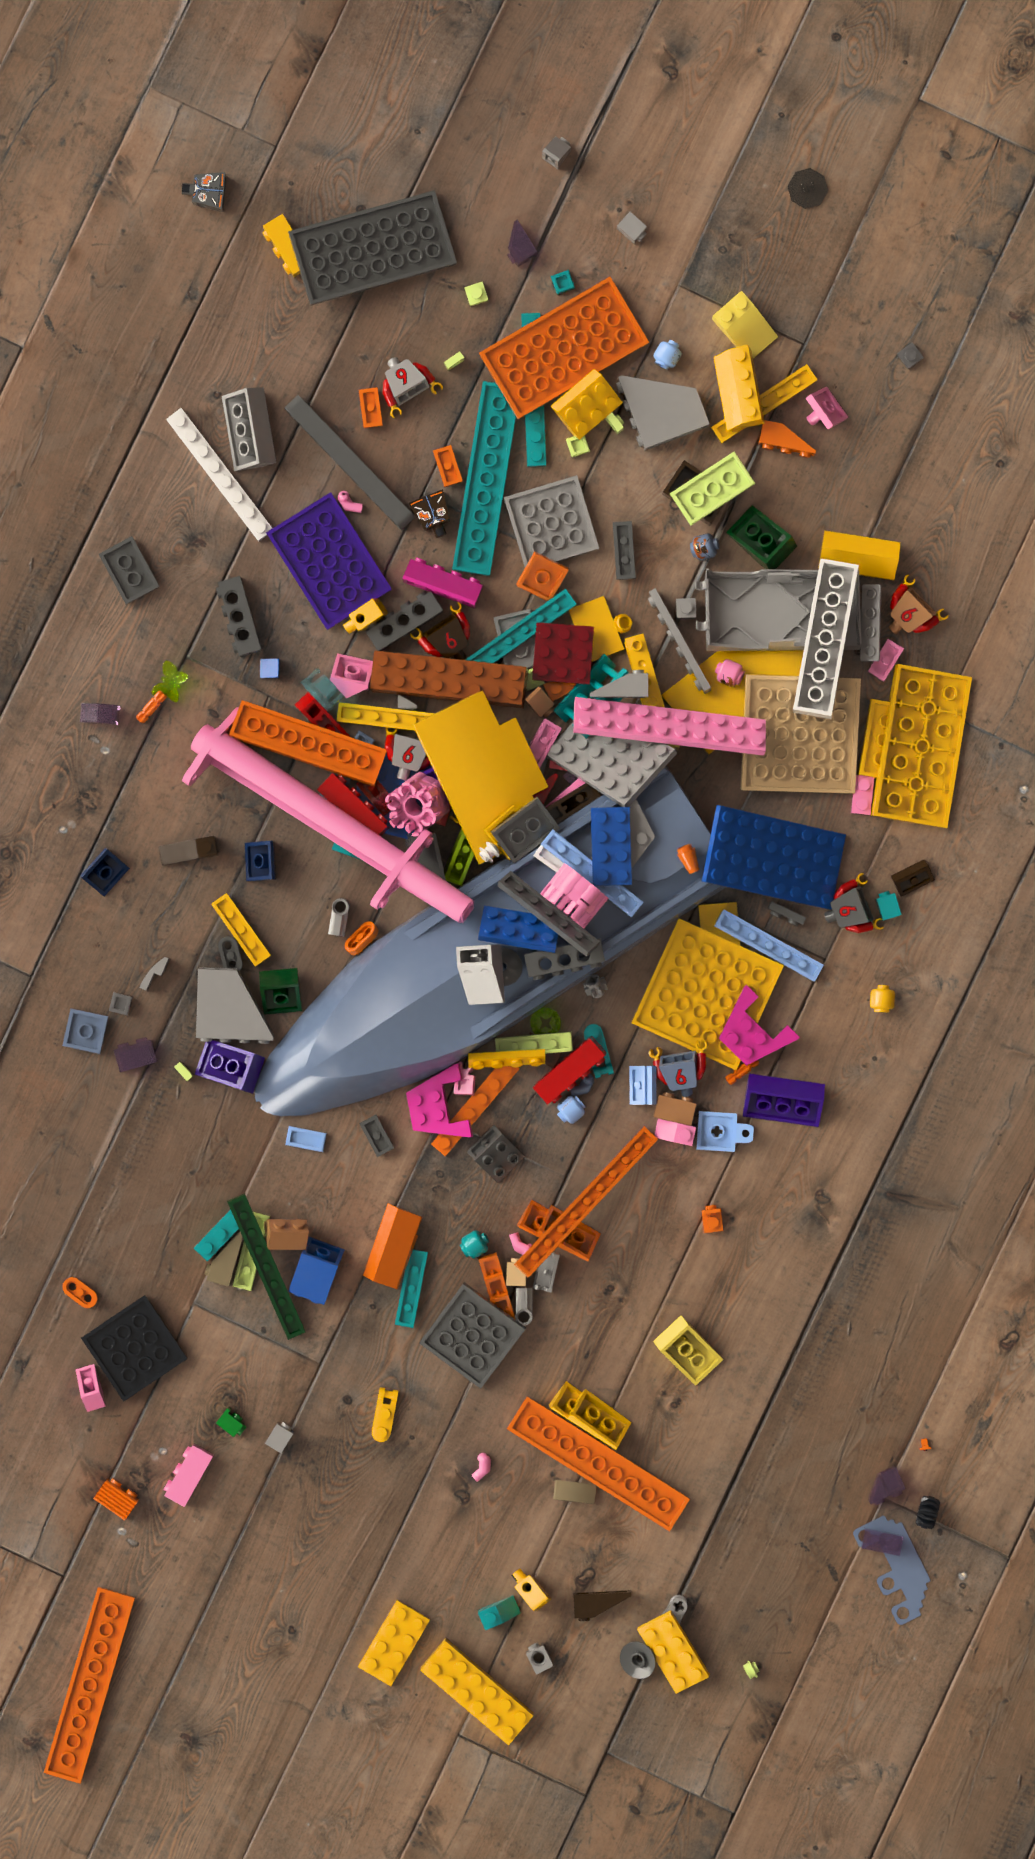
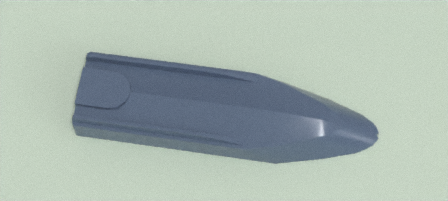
M666 765L635 799L645 815L655 838L631 868L632 885L623 886L644 903L630 917L608 899L585 927V930L596 939H601L605 962H601L602 966L590 968V965L582 966L583 970L571 972V969L563 970L564 974L552 976V973L544 974L545 978L533 981V977L529 978L524 954L540 950L501 944L503 948L515 951L521 958L523 966L521 976L515 983L504 986L505 1003L468 1004L457 967L456 947L498 944L478 940L484 906L531 913L497 886L498 882L512 871L540 894L556 874L554 870L533 856L540 847V844L516 863L504 857L457 888L474 900V909L464 923H458L430 905L367 946L346 965L307 1007L268 1056L255 1086L256 1102L259 1101L262 1106L260 1108L276 1116L310 1115L363 1101L433 1077L467 1057L468 1053H473L590 975L596 973L726 888L702 882L711 832L668 766ZM600 794L599 798L558 823L560 829L556 831L589 859L592 857L591 808L622 807L604 794ZM687 844H692V847H695L700 869L691 874L688 873L677 856V849ZM558 935L556 948L571 945ZM579 952L578 957L581 961L585 962L589 960L590 954L586 957ZM563 954L560 956L559 962L566 966L570 964L571 959L567 954ZM544 958L541 960L540 966L542 969L547 970L551 968L552 963L549 959ZM503 963V971H504V970H506V968H507V965H506L505 963Z

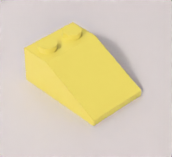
M742 291L712 317L715 324L736 347L745 345L750 347L753 359L778 338V335Z
M682 1315L653 1341L658 1349L695 1386L724 1360Z

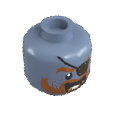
M709 533L695 536L690 543L693 557L700 561L715 557L717 549H720L718 539L713 538Z

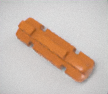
M161 690L158 691L154 698L142 709L143 711L138 713L136 716L137 720L145 723L149 718L148 716H151L161 705L160 702L162 703L167 698L166 694Z
M756 1060L748 1065L743 1063L732 1074L730 1073L725 1077L726 1081L730 1085L734 1084L737 1079L750 1072L751 1068L758 1066L759 1061Z

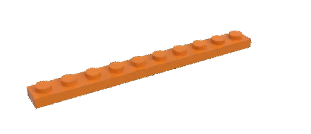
M644 1126L514 1265L527 1278L530 1277L658 1139Z

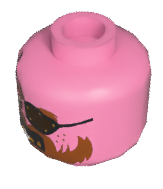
M726 659L723 663L719 662L715 669L717 681L729 687H734L736 684L739 685L745 671H742L743 667L741 664L730 659Z

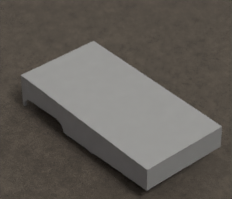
M706 568L705 581L695 580V589L705 590L706 622L696 621V630L706 631V651L804 650L818 570L761 569L756 572H717ZM859 570L844 650H860L862 644Z

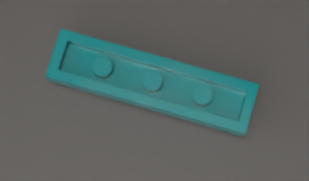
M413 1249L404 1273L395 1325L414 1328L428 1252Z

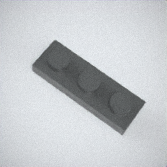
M632 521L613 522L616 580L636 579Z

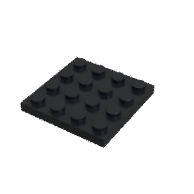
M146 1295L81 1337L123 1402L188 1359Z

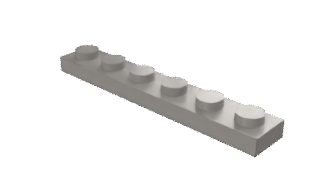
M656 588L649 591L650 597L648 601L652 608L656 607L659 614L657 617L662 625L666 624L669 630L666 633L671 642L675 640L678 647L675 649L680 658L684 657L687 661V664H685L687 671L690 675L693 673L697 680L694 683L699 691L703 690L704 694L710 692L711 687Z

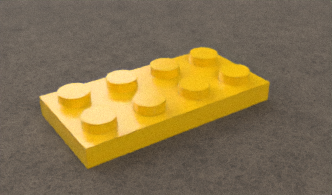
M397 1600L358 1667L387 1685L392 1686L430 1619Z
M671 1610L638 1627L639 1634L645 1644L652 1649L656 1662L676 1694L709 1678L710 1673Z

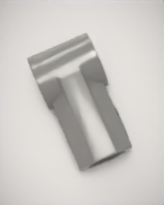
M339 898L332 904L328 934L345 937L350 904L344 898ZM342 901L345 903L346 910L344 912L336 910L337 902Z
M516 1288L515 1318L523 1326L529 1325L533 1320V1288ZM523 1311L527 1312L530 1316L526 1323H522L519 1320V1314Z

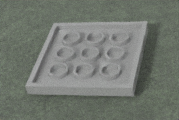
M577 475L504 497L525 567L534 551L558 562L599 549Z

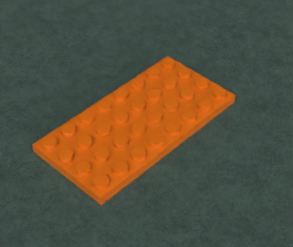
M608 277L479 352V355L517 419H520L570 390L593 369L600 372L647 345L649 341L612 278Z

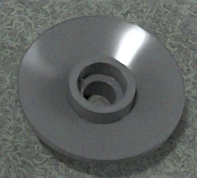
M502 947V962L507 965L506 970L503 971L504 986H509L519 979L523 966L521 958L515 951Z
M639 1641L629 1642L620 1652L621 1666L631 1677L644 1679L654 1672L656 1658L652 1649L645 1643Z

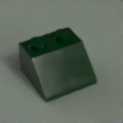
M298 968L259 971L264 1015L302 1011Z

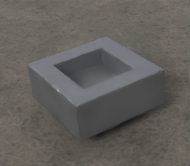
M913 342L896 354L907 369H910L924 358Z
M113 992L109 1011L128 1016L133 997Z

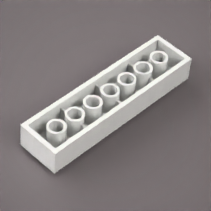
M820 559L793 713L832 719L859 565Z

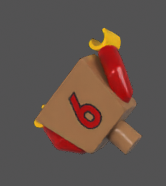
M909 575L905 576L903 584H900L892 595L890 604L892 612L890 615L894 621L889 625V629L894 634L899 633L902 629L907 633L911 631L915 633L929 631L939 624L940 621H944L949 617L947 615L942 618L940 612L944 609L935 612L912 588L915 579L912 583L906 581Z

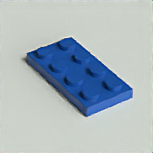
M630 807L591 808L593 885H632Z
M484 906L478 940L555 953L558 934L532 913Z

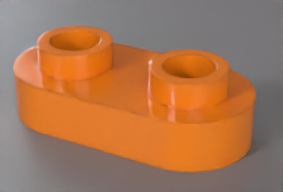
M370 921L363 923L345 942L346 951L351 955L361 953L377 937L378 927Z
M70 1277L64 1281V1293L84 1308H91L97 1303V1293L76 1277ZM71 1283L76 1284L75 1290L70 1289ZM86 1295H90L92 1297L90 1302H87L85 1300Z

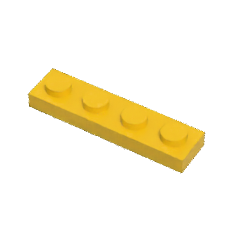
M227 893L211 904L255 967L271 956Z
M545 1049L468 1053V1067L476 1070L483 1069L484 1067L498 1069L503 1066L517 1068L522 1065L540 1066L545 1064Z

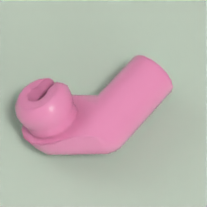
M347 491L339 493L338 502L343 510L362 513L363 504L352 502Z
M518 1232L509 1235L514 1251L521 1255L532 1246V1244L521 1242Z
M486 1453L478 1455L477 1459L480 1461L479 1469L472 1474V1477L477 1482L488 1474L491 1469V1459Z

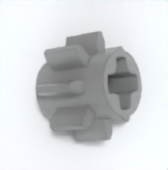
M597 974L590 975L586 979V983H583L586 995H591L593 998L602 997L605 990H608L604 976L600 978Z

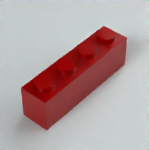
M332 773L317 788L329 802L379 836H382L390 828L386 824L388 820L382 814L377 816L372 811L374 807L367 800L363 802L359 798L361 794L354 787L350 789L346 785L347 780L342 775L338 774L336 776Z
M591 1035L536 1082L532 1088L547 1105L550 1102L555 1104L562 1097L561 1093L563 1091H570L577 1085L575 1082L580 1077L584 1079L591 1073L589 1070L594 1065L598 1067L606 1060L604 1056L607 1052Z

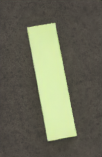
M572 1031L495 1038L496 1052L545 1049V1054L573 1051Z
M253 1212L265 1238L264 1221L270 1219V1216ZM244 1241L233 1286L252 1291L257 1268Z

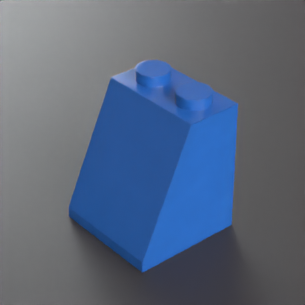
M308 1237L306 1250L302 1251L288 1292L293 1293L297 1297L307 1298L313 1303L324 1305L345 1250Z

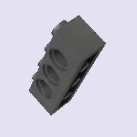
M237 576L218 582L219 587L216 588L218 598H223L224 605L221 608L224 617L228 616L230 624L226 625L229 635H233L235 640L232 643L234 653H238L240 657L262 651L241 577ZM231 594L238 595V601L234 604L228 602V597ZM237 612L243 614V620L240 622L233 620V615ZM243 630L249 633V637L244 641L238 638L239 633Z
M431 591L420 593L416 596L417 600L413 603L410 601L400 606L401 610L397 613L392 611L384 616L385 620L378 624L376 621L367 627L369 630L366 631V634L377 651H383L416 630V628L421 627L443 613V609ZM416 606H424L425 613L417 615L414 612ZM407 616L409 623L407 625H400L398 623L399 617ZM391 626L393 628L392 634L389 636L382 633L383 627Z
M597 939L600 941L598 947L590 953L589 960L585 962L579 959L578 954L580 951L572 945L557 947L555 953L538 951L524 954L529 978L533 977L534 981L545 978L544 974L552 973V976L564 974L563 970L571 969V972L583 970L582 966L590 965V968L602 966L601 962H605L601 939ZM563 954H567L571 959L570 964L566 966L559 962V958ZM544 958L549 959L552 963L551 968L547 970L542 969L540 966V962Z

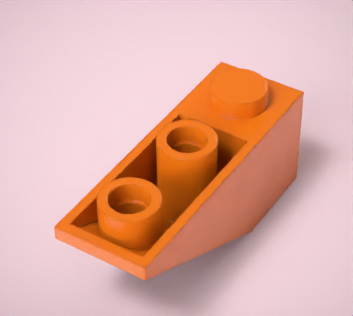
M764 420L765 424H762L758 445H762V449L773 450V448L781 449L780 452L785 454L797 452L800 453L799 456L811 458V455L815 456L816 450L784 424Z

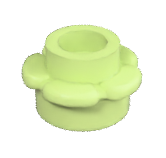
M747 1661L743 1665L745 1672L750 1679L753 1677L757 1678V1673L760 1672L755 1662Z

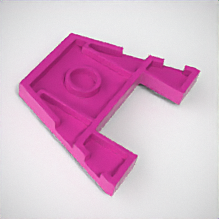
M747 985L744 986L719 1037L745 1065L800 1038L787 1025L772 1039L745 1012L759 997Z
M460 1064L452 1065L406 1093L413 1131L473 1137L470 1120L450 1123L445 1096V1084L463 1081Z

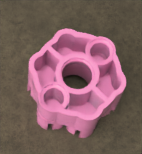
M418 772L406 780L401 786L388 794L385 802L392 801L387 805L390 810H394L390 813L389 817L391 818L389 821L391 826L394 828L397 826L400 829L405 827L408 833L415 830L412 836H419L424 829L431 827L450 810L447 796L439 780L422 772ZM416 799L421 801L423 808L418 805Z
M565 863L540 893L554 906L561 898L556 907L561 911L564 909L563 913L567 916L575 909L570 918L584 929L609 899L598 888Z

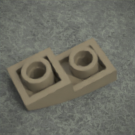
M555 1480L554 1500L586 1504L595 1503L596 1485Z

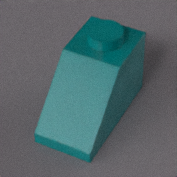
M514 1595L478 1610V1615L485 1631L521 1613Z

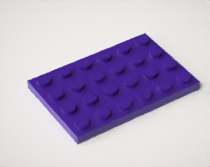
M331 492L266 532L327 630L348 618L350 613L371 599L380 598L392 590Z

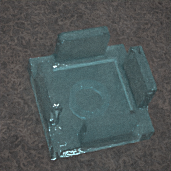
M316 668L300 683L329 713L344 698V695L340 693L332 702H329L328 700L338 689L324 674L314 683H311L321 672L319 668Z

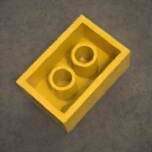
M593 369L554 402L551 408L571 434L580 440L623 402L602 374Z

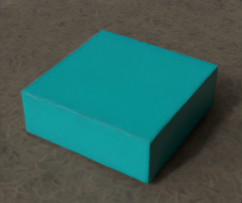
M569 270L551 276L557 295L575 289Z

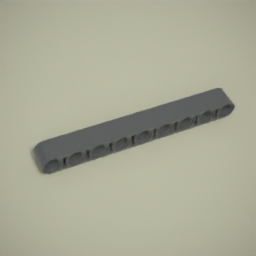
M299 395L284 407L288 414L401 531L415 518L411 511Z

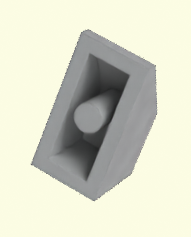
M555 136L543 149L542 159L558 169L571 152L570 143L563 137L559 139Z

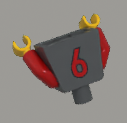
M864 873L859 874L856 880L852 879L839 887L834 894V900L830 902L832 910L824 913L828 923L837 921L839 927H845L847 931L856 933L872 931L873 928L876 930L884 928V926L877 927V921L882 919H873L861 886L868 882V880L865 882L859 880V877L863 876Z

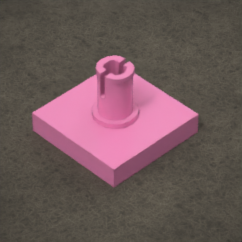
M827 386L806 398L814 410L807 416V421L811 425H815L821 420L826 428L830 429L848 418Z

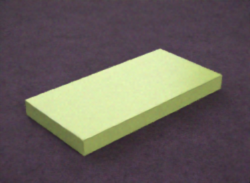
M734 451L671 492L670 495L690 526H692L755 485V482Z

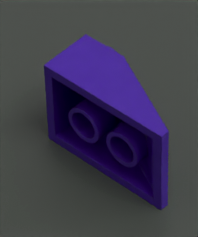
M212 1040L211 1042H205L195 1075L253 1094L265 1057Z

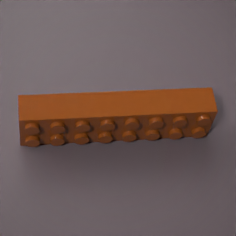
M374 650L370 690L376 693L461 701L477 692L483 691L489 705L524 709L528 669L523 666Z

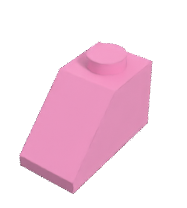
M658 1119L654 1136L659 1139L692 1146L696 1127Z
M92 1364L76 1369L81 1399L87 1412L106 1407L95 1365Z

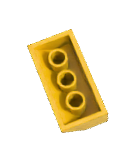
M745 345L731 348L715 356L714 363L727 432L765 424L750 347Z

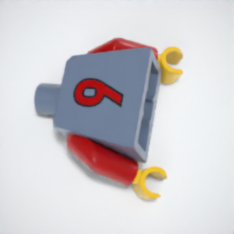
M699 1040L696 1042L695 1046L699 1053L690 1051L661 1056L663 1053L662 1049L657 1047L658 1054L655 1056L653 1049H650L649 1056L654 1058L653 1066H656V1077L665 1085H668L671 1091L681 1090V1094L684 1097L692 1095V1088L697 1087L698 1080L702 1079L706 1070V1054L704 1050L708 1047L707 1041L705 1040V1047L703 1049L698 1046Z

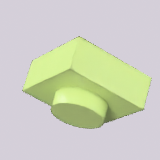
M483 281L464 287L470 307L489 301Z
M613 413L609 414L606 417V421L616 434H619L624 429L622 426L624 422L618 414L616 416Z

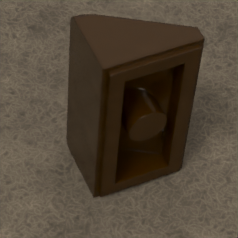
M921 860L891 875V879L900 897L935 880L925 860Z

